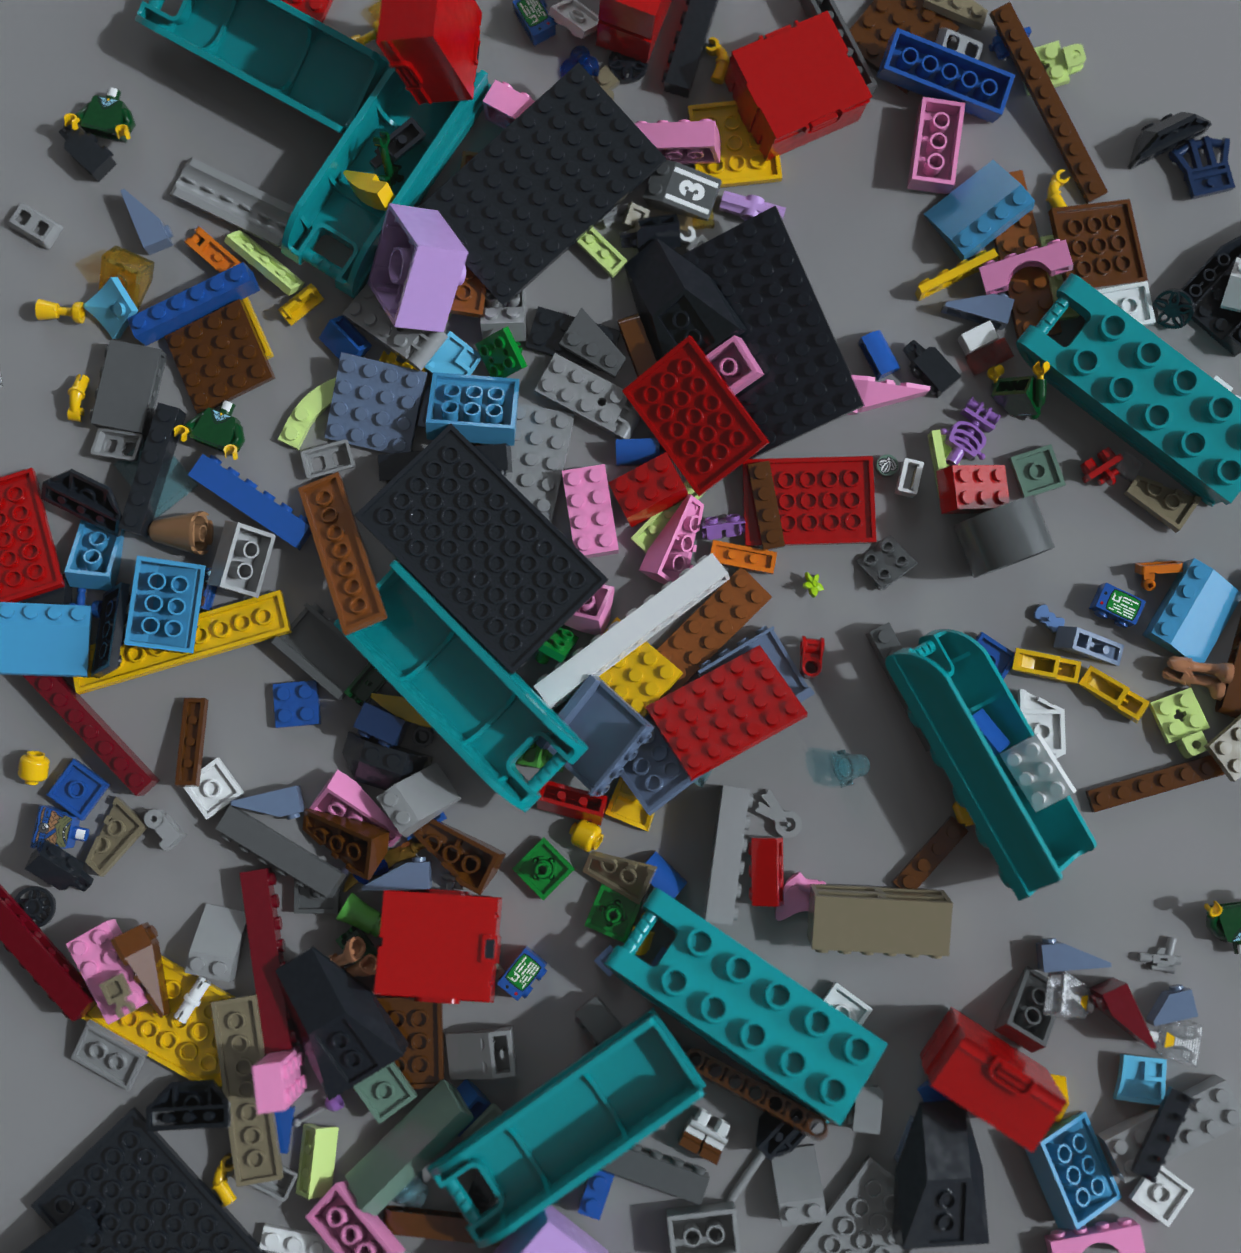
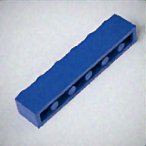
M242 262L127 318L134 337L147 346L238 299L242 300L260 291L254 273Z
M204 454L201 455L188 476L298 550L303 547L312 534L306 517L301 514L299 517L292 514L293 509L283 502L281 505L274 502L276 497L267 491L261 493L256 490L258 485L251 480L246 479L244 482L238 478L239 472L230 466L228 469H225L221 466L222 461L212 454L210 457Z

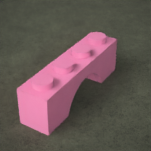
M1060 239L1052 240L1047 243V246L1041 248L1038 246L1028 248L1025 253L1019 255L1017 253L1009 254L1004 257V260L995 262V260L985 262L982 267H979L986 295L1008 291L1012 276L1025 267L1035 266L1042 268L1051 277L1073 270V262L1066 239L1062 241Z
M1121 1217L1117 1219V1222L1112 1223L1100 1221L1095 1223V1226H1082L1078 1230H1053L1050 1232L1051 1234L1044 1235L1047 1253H1083L1087 1247L1095 1243H1108L1114 1246L1118 1253H1146L1140 1225L1130 1217Z

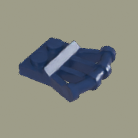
M1203 136L1200 140L1196 141L1190 139L1180 148L1173 149L1168 153L1170 160L1176 163L1184 173V181H1186L1191 200L1231 191L1235 188L1228 163L1230 138L1215 139ZM1213 147L1220 148V163L1216 161ZM1202 148L1204 150L1208 166H1202L1198 149ZM1187 152L1190 154L1194 169L1190 167L1183 157Z

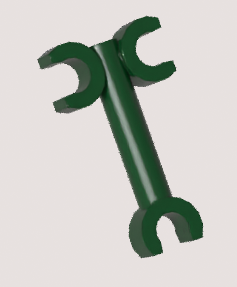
M380 131V137H373V144L379 147L385 175H380L378 178L380 181L387 182L392 189L396 182L403 181L404 175L398 174V171L402 168L401 165L391 163L388 150L390 142L389 133Z

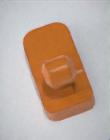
M1171 560L1135 563V572L1142 575L1141 587L1147 591H1152L1156 587L1154 581L1155 573L1183 572V562Z

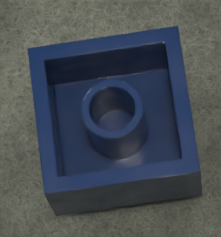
M364 702L353 727L358 729V734L371 739L376 737L378 738L377 743L390 748V746L401 745L411 722L375 705Z

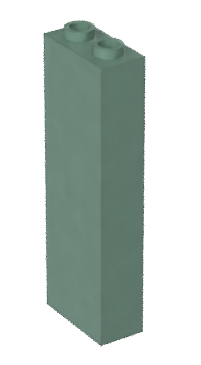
M442 1079L345 1175L349 1183L348 1189L355 1195L357 1199L356 1205L362 1212H368L377 1216L474 1119V1116L454 1085Z

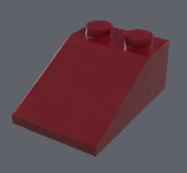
M1112 977L1089 988L1091 993L1089 998L1095 1008H1098L1137 1042L1151 1049L1157 1048L1126 982Z

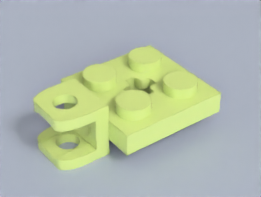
M1055 41L1034 48L1041 63L1048 66L1046 72L1054 88L1069 84V75L1081 71L1084 66L1083 63L1086 61L1082 44L1069 45L1061 50L1059 41ZM1024 84L1027 96H1029L1030 93L1026 85Z
M1192 688L1149 703V708L1167 745L1175 742L1180 754L1185 759L1207 751L1204 746L1208 742L1203 731L1209 729L1210 726ZM1176 710L1184 714L1182 722L1180 719L1174 718V715L1177 714Z

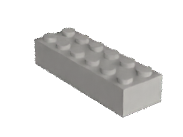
M720 785L703 919L707 922L733 925V920L737 921L739 907L735 905L736 897L740 898L742 885L738 883L739 875H743L744 862L741 860L742 852L746 853L747 839L744 838L745 830H749L750 817L747 816L748 807L751 808L753 803V794H750V789Z
M1214 1075L1182 1091V1093L1195 1099L1193 1104H1190L1185 1115L1186 1120L1181 1123L1175 1136L1176 1142L1175 1144L1172 1143L1165 1157L1166 1163L1241 1125V1109L1225 1079ZM1154 1105L1096 1134L1117 1177L1125 1183L1140 1176L1132 1172L1130 1168L1160 1105Z

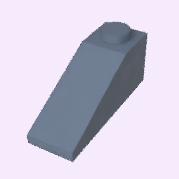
M125 189L120 190L142 246L147 253L151 255L174 246L171 240L174 236L169 225H164L155 214Z
M997 293L946 302L941 309V313L980 324L990 320L994 328L1003 330L1008 324L1015 299L1009 298L1006 294Z
M1058 626L1053 647L1074 655L1119 666L1124 645L1079 627Z
M292 786L230 801L231 806L277 817L286 816L287 820L299 818L300 813L304 812L305 809L301 786Z
M412 857V861L362 886V891L431 889L432 861H426V857Z
M1043 938L1042 942L1036 943L1038 970L1042 972L1111 967L1110 962L1056 941V938Z

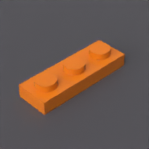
M717 540L712 541L710 554L713 553L721 565L772 575L774 573L777 552L763 551V549Z

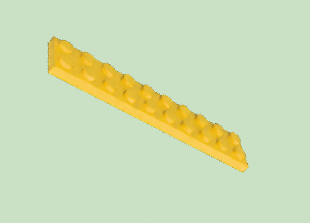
M281 590L261 595L258 598H250L199 613L193 653L124 645L123 643L120 648V655L122 656L120 666L101 678L91 677L95 644L90 645L88 677H73L75 691L81 695L272 639L276 636L292 633L283 593Z

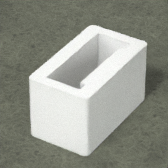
M989 320L961 334L957 341L964 354L968 356L993 344L999 336Z
M905 458L902 461L895 494L910 498L917 494L924 462Z

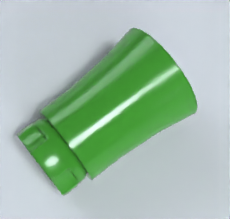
M352 892L336 920L347 923L367 934L370 933L376 938L380 934L381 912L369 906Z

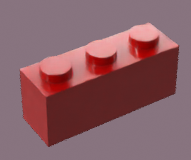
M548 781L540 789L539 793L542 797L537 801V809L577 820L584 819L601 826L608 796H590L588 794L589 791Z
M751 838L748 852L751 855L752 864L749 865L748 872L749 877L752 878V887L749 888V899L752 901V906L784 905L783 838Z

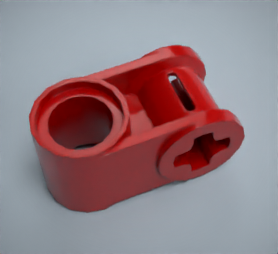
M806 636L801 637L799 670L800 674L806 679H813L821 672L825 640L822 637L820 639H809ZM806 663L815 665V673L811 674L806 671Z

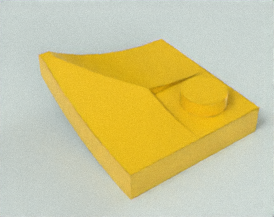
M620 776L605 814L649 832L655 812L651 816L647 814Z

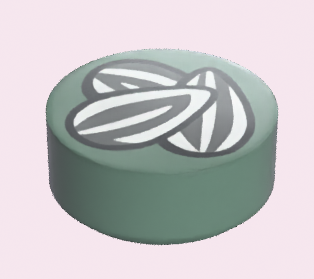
M889 454L881 456L875 465L877 473L883 477H890L895 474L898 469L897 459Z

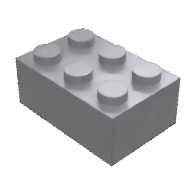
M225 521L207 584L244 596L258 598L276 535L239 522Z
M733 1201L666 1209L671 1253H741L736 1208Z

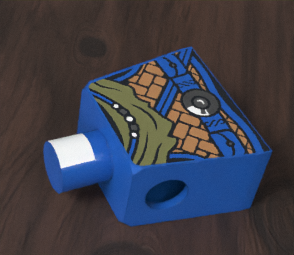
M39 805L30 848H38L46 839L61 849L73 848L76 840L87 841L89 829L79 827L80 819L72 813L51 805Z

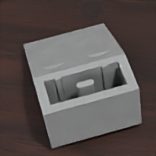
M488 289L486 290L483 317H481L480 323L482 340L508 326L515 341H526L525 289L505 307L500 304Z
M513 1026L445 1034L450 1080L497 1079L516 1076L517 1063Z

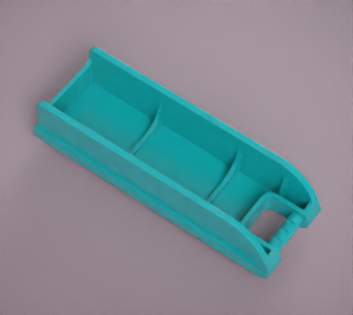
M149 0L148 3L142 1L134 19L139 24L341 134L345 133L390 65L386 57L281 0H183L175 16H170L161 11L165 0Z
M389 66L295 205L284 230L281 253L299 265L304 262L309 263L333 278L337 289L355 299L368 282L387 210H378L363 203L353 192L343 172L349 170L377 174V176L385 175L383 164L376 170L369 164L377 155L374 152L377 147L373 144V137H380V131L388 132L390 135L408 119L413 117L426 133L423 141L395 163L402 166L398 174L404 175V179L392 186L391 190L395 198L391 204L418 207L484 109L482 101L492 86L488 83V73L484 70H481L479 73L476 72L473 100L433 102L431 104L423 103L419 105L410 91L405 89L406 85L395 71V67L391 68ZM329 235L354 251L343 268L313 251L322 236Z
M1071 273L1057 290L1056 297L1058 299L1036 327L1029 325L1017 340L1016 345L1021 357L1031 369L1038 361H1040L1041 368L1043 363L1048 361L1050 369L1044 373L1046 382L1192 494L1201 497V501L1210 507L1220 502H1223L1225 505L1231 504L1241 491V399L1082 278ZM1070 307L1085 319V324L1067 347H1063L1047 334L1067 308Z
M393 560L389 564L391 567L389 572L377 583L388 618L349 635L343 633L339 619L333 624L493 790L509 803L526 813L542 797L539 790L567 762L574 764L589 747L516 672L512 674L402 563L399 564L396 560ZM542 736L557 753L528 781L517 770L516 761Z
M938 629L920 637L919 645L913 649L903 648L887 656L885 660L886 668L908 705L910 721L914 726L922 730L931 746L930 754L934 763L945 770L953 785V795L956 802L961 807L967 809L976 825L975 832L978 841L985 848H989L999 866L998 874L1002 883L1012 889L1018 901L1030 897L1038 889L1058 883L1063 878L1061 872L1076 858L1096 848L1097 842L1070 796L1035 812L1001 758L1000 753L995 756L972 717L973 714L982 708L1011 742L1001 752L1035 734L986 649L967 634L951 629Z
M654 888L642 906L645 911L644 915L622 947L620 945L615 946L604 965L636 993L785 1096L822 1116L827 1124L833 1122L835 1125L840 1126L888 1044L658 888ZM658 920L674 931L675 939L659 964L652 967L636 957L635 953Z
M653 1006L436 1159L426 1169L439 1189L446 1188L468 1222L465 1226L466 1230L477 1247L483 1248L501 1240L698 1101L705 1095L703 1088L706 1086V1083ZM473 1167L481 1172L499 1200L482 1214H480L457 1177Z

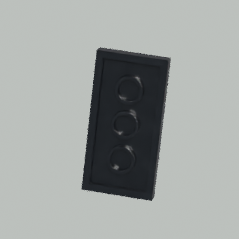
M538 306L526 349L552 357L556 353L573 363L601 371L559 346L561 339L575 317ZM597 324L613 344L617 346L621 331Z
M121 582L103 594L91 677L101 678L118 669L121 664L120 648L125 640L123 628L128 619L126 608L131 598V593L129 592L130 584Z

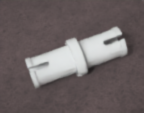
M201 976L197 978L190 992L184 995L183 1003L174 1014L175 1019L179 1017L178 1021L182 1023L187 1022L195 1007L201 1004L200 999L211 985L210 981L207 980L205 982L206 979Z

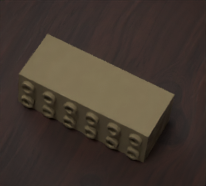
M810 884L807 937L811 948L819 953H827L829 950H833L841 954H851V951L860 952L863 955L883 953L886 956H896L897 954H906V956L913 958L919 957V955H928L930 958L940 959L942 956H949L953 902L944 890Z

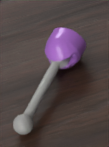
M338 1095L330 1101L326 1097L324 1106L300 1119L295 1118L292 1122L293 1126L300 1127L302 1122L326 1109L335 1112L344 1108L342 1096Z

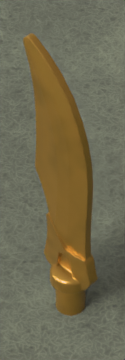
M408 840L401 846L388 850L372 877L386 873L397 862L415 857L419 850L425 848L420 841ZM351 873L345 883L343 892H347L353 886L366 879Z

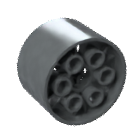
M1035 495L999 506L954 526L974 578L1055 548Z

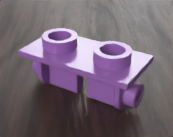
M729 514L726 518L720 519L714 516L707 517L705 521H701V527L705 529L701 530L702 539L722 538L721 530L726 531V537L742 536V533H745V525L741 524L746 523V521L739 514Z

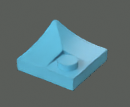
M110 277L106 284L83 305L103 325L112 339H120L129 326L127 318L137 314L139 311L118 277Z
M447 330L445 333L448 336L447 340L424 368L432 374L435 372L471 375L482 360L480 354L451 331Z
M1120 1054L1113 1099L1160 1105L1165 1096L1167 1059Z

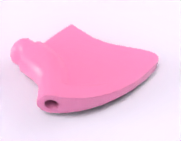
M800 871L793 874L784 883V905L775 908V918L778 921H782L796 913L809 911L810 884H826L825 881L807 879Z

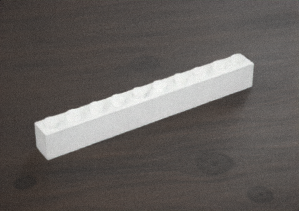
M714 554L702 556L694 567L683 570L679 574V578L674 582L669 581L663 585L662 591L658 594L648 596L643 601V605L628 611L625 615L626 617L620 622L615 621L608 627V631L603 635H596L591 639L588 646L577 649L572 654L573 657L568 661L557 664L552 673L541 676L534 687L545 703L552 710H555L576 693L590 674L595 676L602 675L730 579L728 572Z

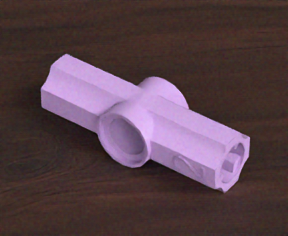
M724 191L719 210L741 216L744 221H747L765 210L776 206L783 220L786 208L767 203L763 198L756 195L742 196Z

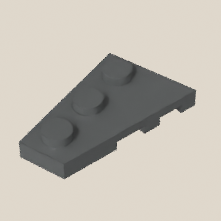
M581 307L561 339L559 346L616 378L626 361V357Z

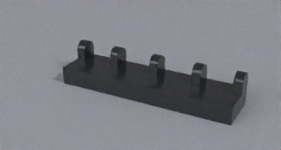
M1170 1086L1168 1087L1130 1168L1132 1172L1156 1184L1158 1172L1162 1164L1165 1165V1157L1172 1143L1175 1144V1136L1181 1123L1185 1122L1188 1108L1191 1103H1194L1195 1099Z

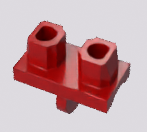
M1108 446L1097 454L1103 465L1098 467L1092 457L1080 465L1085 474L1082 478L1084 483L1089 482L1099 474L1102 476L1097 480L1100 485L1106 482L1112 486L1116 483L1115 476L1119 474L1117 468L1109 470V468L1124 458L1121 453L1116 456Z

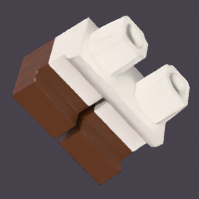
M701 1107L694 1117L691 1115L678 1138V1144L695 1154L698 1153L700 1157L717 1165L722 1150L728 1142L727 1134L730 1123L719 1118L715 1127L708 1125L707 1123L712 1114Z

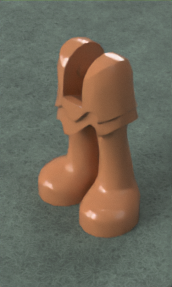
M1172 656L1167 661L1169 667L1163 669L1162 677L1184 686L1191 687V684L1204 686L1209 689L1213 699L1221 701L1225 695L1226 683L1229 684L1233 680L1235 668L1232 663H1200L1193 661L1192 658ZM1193 672H1200L1210 674L1213 676L1193 674Z
M358 936L346 942L342 954L334 953L328 957L343 969L345 964L356 962L354 965L344 969L353 977H368L376 973L377 958L371 954L362 957L366 946L363 939Z

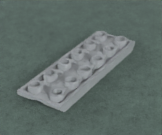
M189 157L170 193V196L280 249L285 227L294 209V206L192 157Z

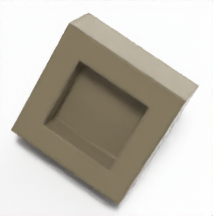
M629 202L622 224L635 228V222L640 218H647L650 210Z

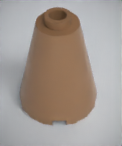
M204 511L154 520L148 527V535L152 541L196 555L208 553L209 550H206L207 545H212L214 531L212 520L207 519L206 516L209 514Z

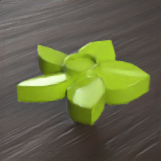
M808 572L805 573L807 582L803 583L802 587L809 589V594L814 598L819 591L824 590L822 584L818 583L819 574L811 577Z

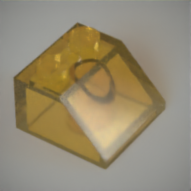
M115 245L102 255L99 290L110 277H118L138 309L153 280L154 262Z

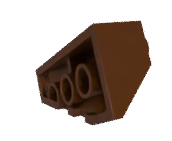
M309 808L304 809L302 830L320 846L325 845L332 852L331 856L342 860L349 872L366 880L371 879L388 852L390 831L371 823Z
M432 819L413 833L424 847L441 862V865L455 877V880L460 885L478 895L482 894L494 878L506 855L505 852L436 819Z
M146 922L110 941L124 966L130 965L133 969V979L135 982L146 988L144 991L146 998L158 1016L162 1018L171 1013L160 946L157 939L158 933L153 925Z

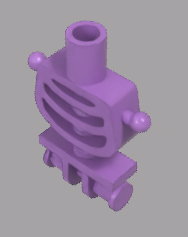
M974 397L968 400L966 407L960 412L961 415L971 422L958 421L950 427L949 431L945 428L940 430L942 435H947L945 444L952 448L946 458V463L950 466L958 465L963 456L972 459L977 455L980 460H984L986 456L980 451L986 444V437L979 429V426L987 432H991L1001 417L1000 414L994 413L991 407L987 410L984 409V403L974 400Z

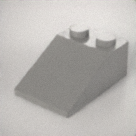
M437 762L394 784L376 797L399 833L406 838L461 799Z
M206 903L189 951L185 973L230 982L236 978L247 930L245 911Z
M815 1145L797 1146L788 1154L774 1157L771 1160L781 1226L786 1227L827 1221Z

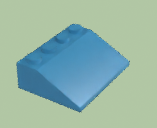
M992 160L925 212L924 216L959 259L963 261L970 259L1033 210L1035 200L1020 182L995 160Z
M433 372L426 416L427 439L434 440L446 427L452 424L470 443H507L510 446H514L520 379Z
M137 556L124 645L193 653L206 566Z
M1196 558L1185 561L1183 572L1177 574L1145 629L1143 636L1178 657L1192 658L1195 662L1204 663L1240 602L1241 592L1213 568Z
M0 602V675L88 677L93 619L91 606Z
M1080 1112L1051 1125L1033 1153L1025 1148L1058 1228L1078 1230L1122 1198L1086 1112Z

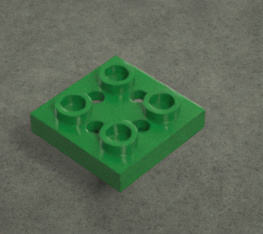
M508 326L475 344L491 377L506 378L527 367L521 354L523 348L518 347L521 344L515 341Z
M560 628L538 649L539 651L535 656L536 661L541 664H547L551 657L562 663L576 645L579 637L567 629Z
M545 837L512 868L543 901L575 870ZM537 857L539 859V862H537V859H535L533 862V858ZM552 857L555 859V862H553V859L550 862L548 860Z
M601 884L584 926L625 943L642 902L639 905L610 887ZM615 900H620V901H621V904H620L619 901H617L616 903H617L618 905H615ZM601 906H606L605 912L604 907H602V909L600 910Z

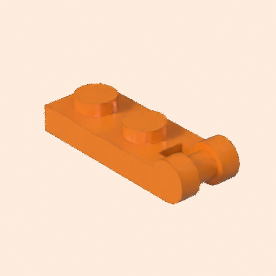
M199 226L194 230L195 234L184 241L187 246L219 273L241 263ZM201 239L205 240L200 246L197 245Z

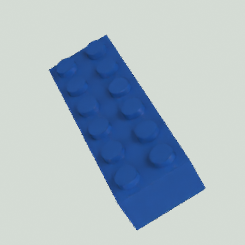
M897 28L889 38L877 78L928 98L965 103L964 112L994 123L1003 114L1015 74Z

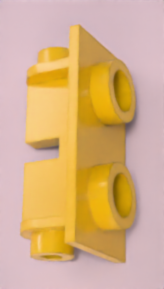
M310 283L281 306L278 311L292 326L325 299L317 288Z

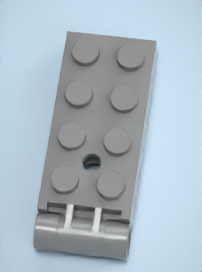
M368 284L363 287L342 313L350 323L419 371L426 366L448 338L444 332L394 327Z
M556 353L534 390L535 395L569 413L575 414L578 418L618 439H630L641 420V416L624 395L621 387ZM600 401L606 402L604 406L598 405Z

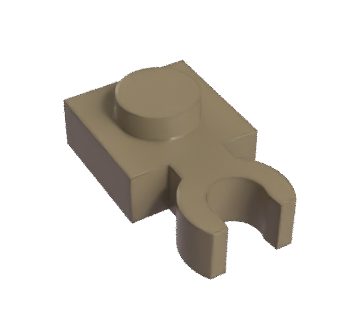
M123 973L99 984L108 1005L116 1004L115 1013L118 1018L125 1016L123 1012L124 1006L128 1007L130 1013L136 1010L135 1004L127 999V996L133 993Z

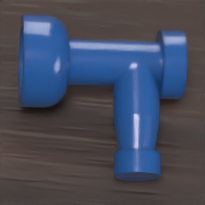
M77 587L76 603H70V605L91 606L92 616L100 618L102 600H96L91 605H85L87 588Z

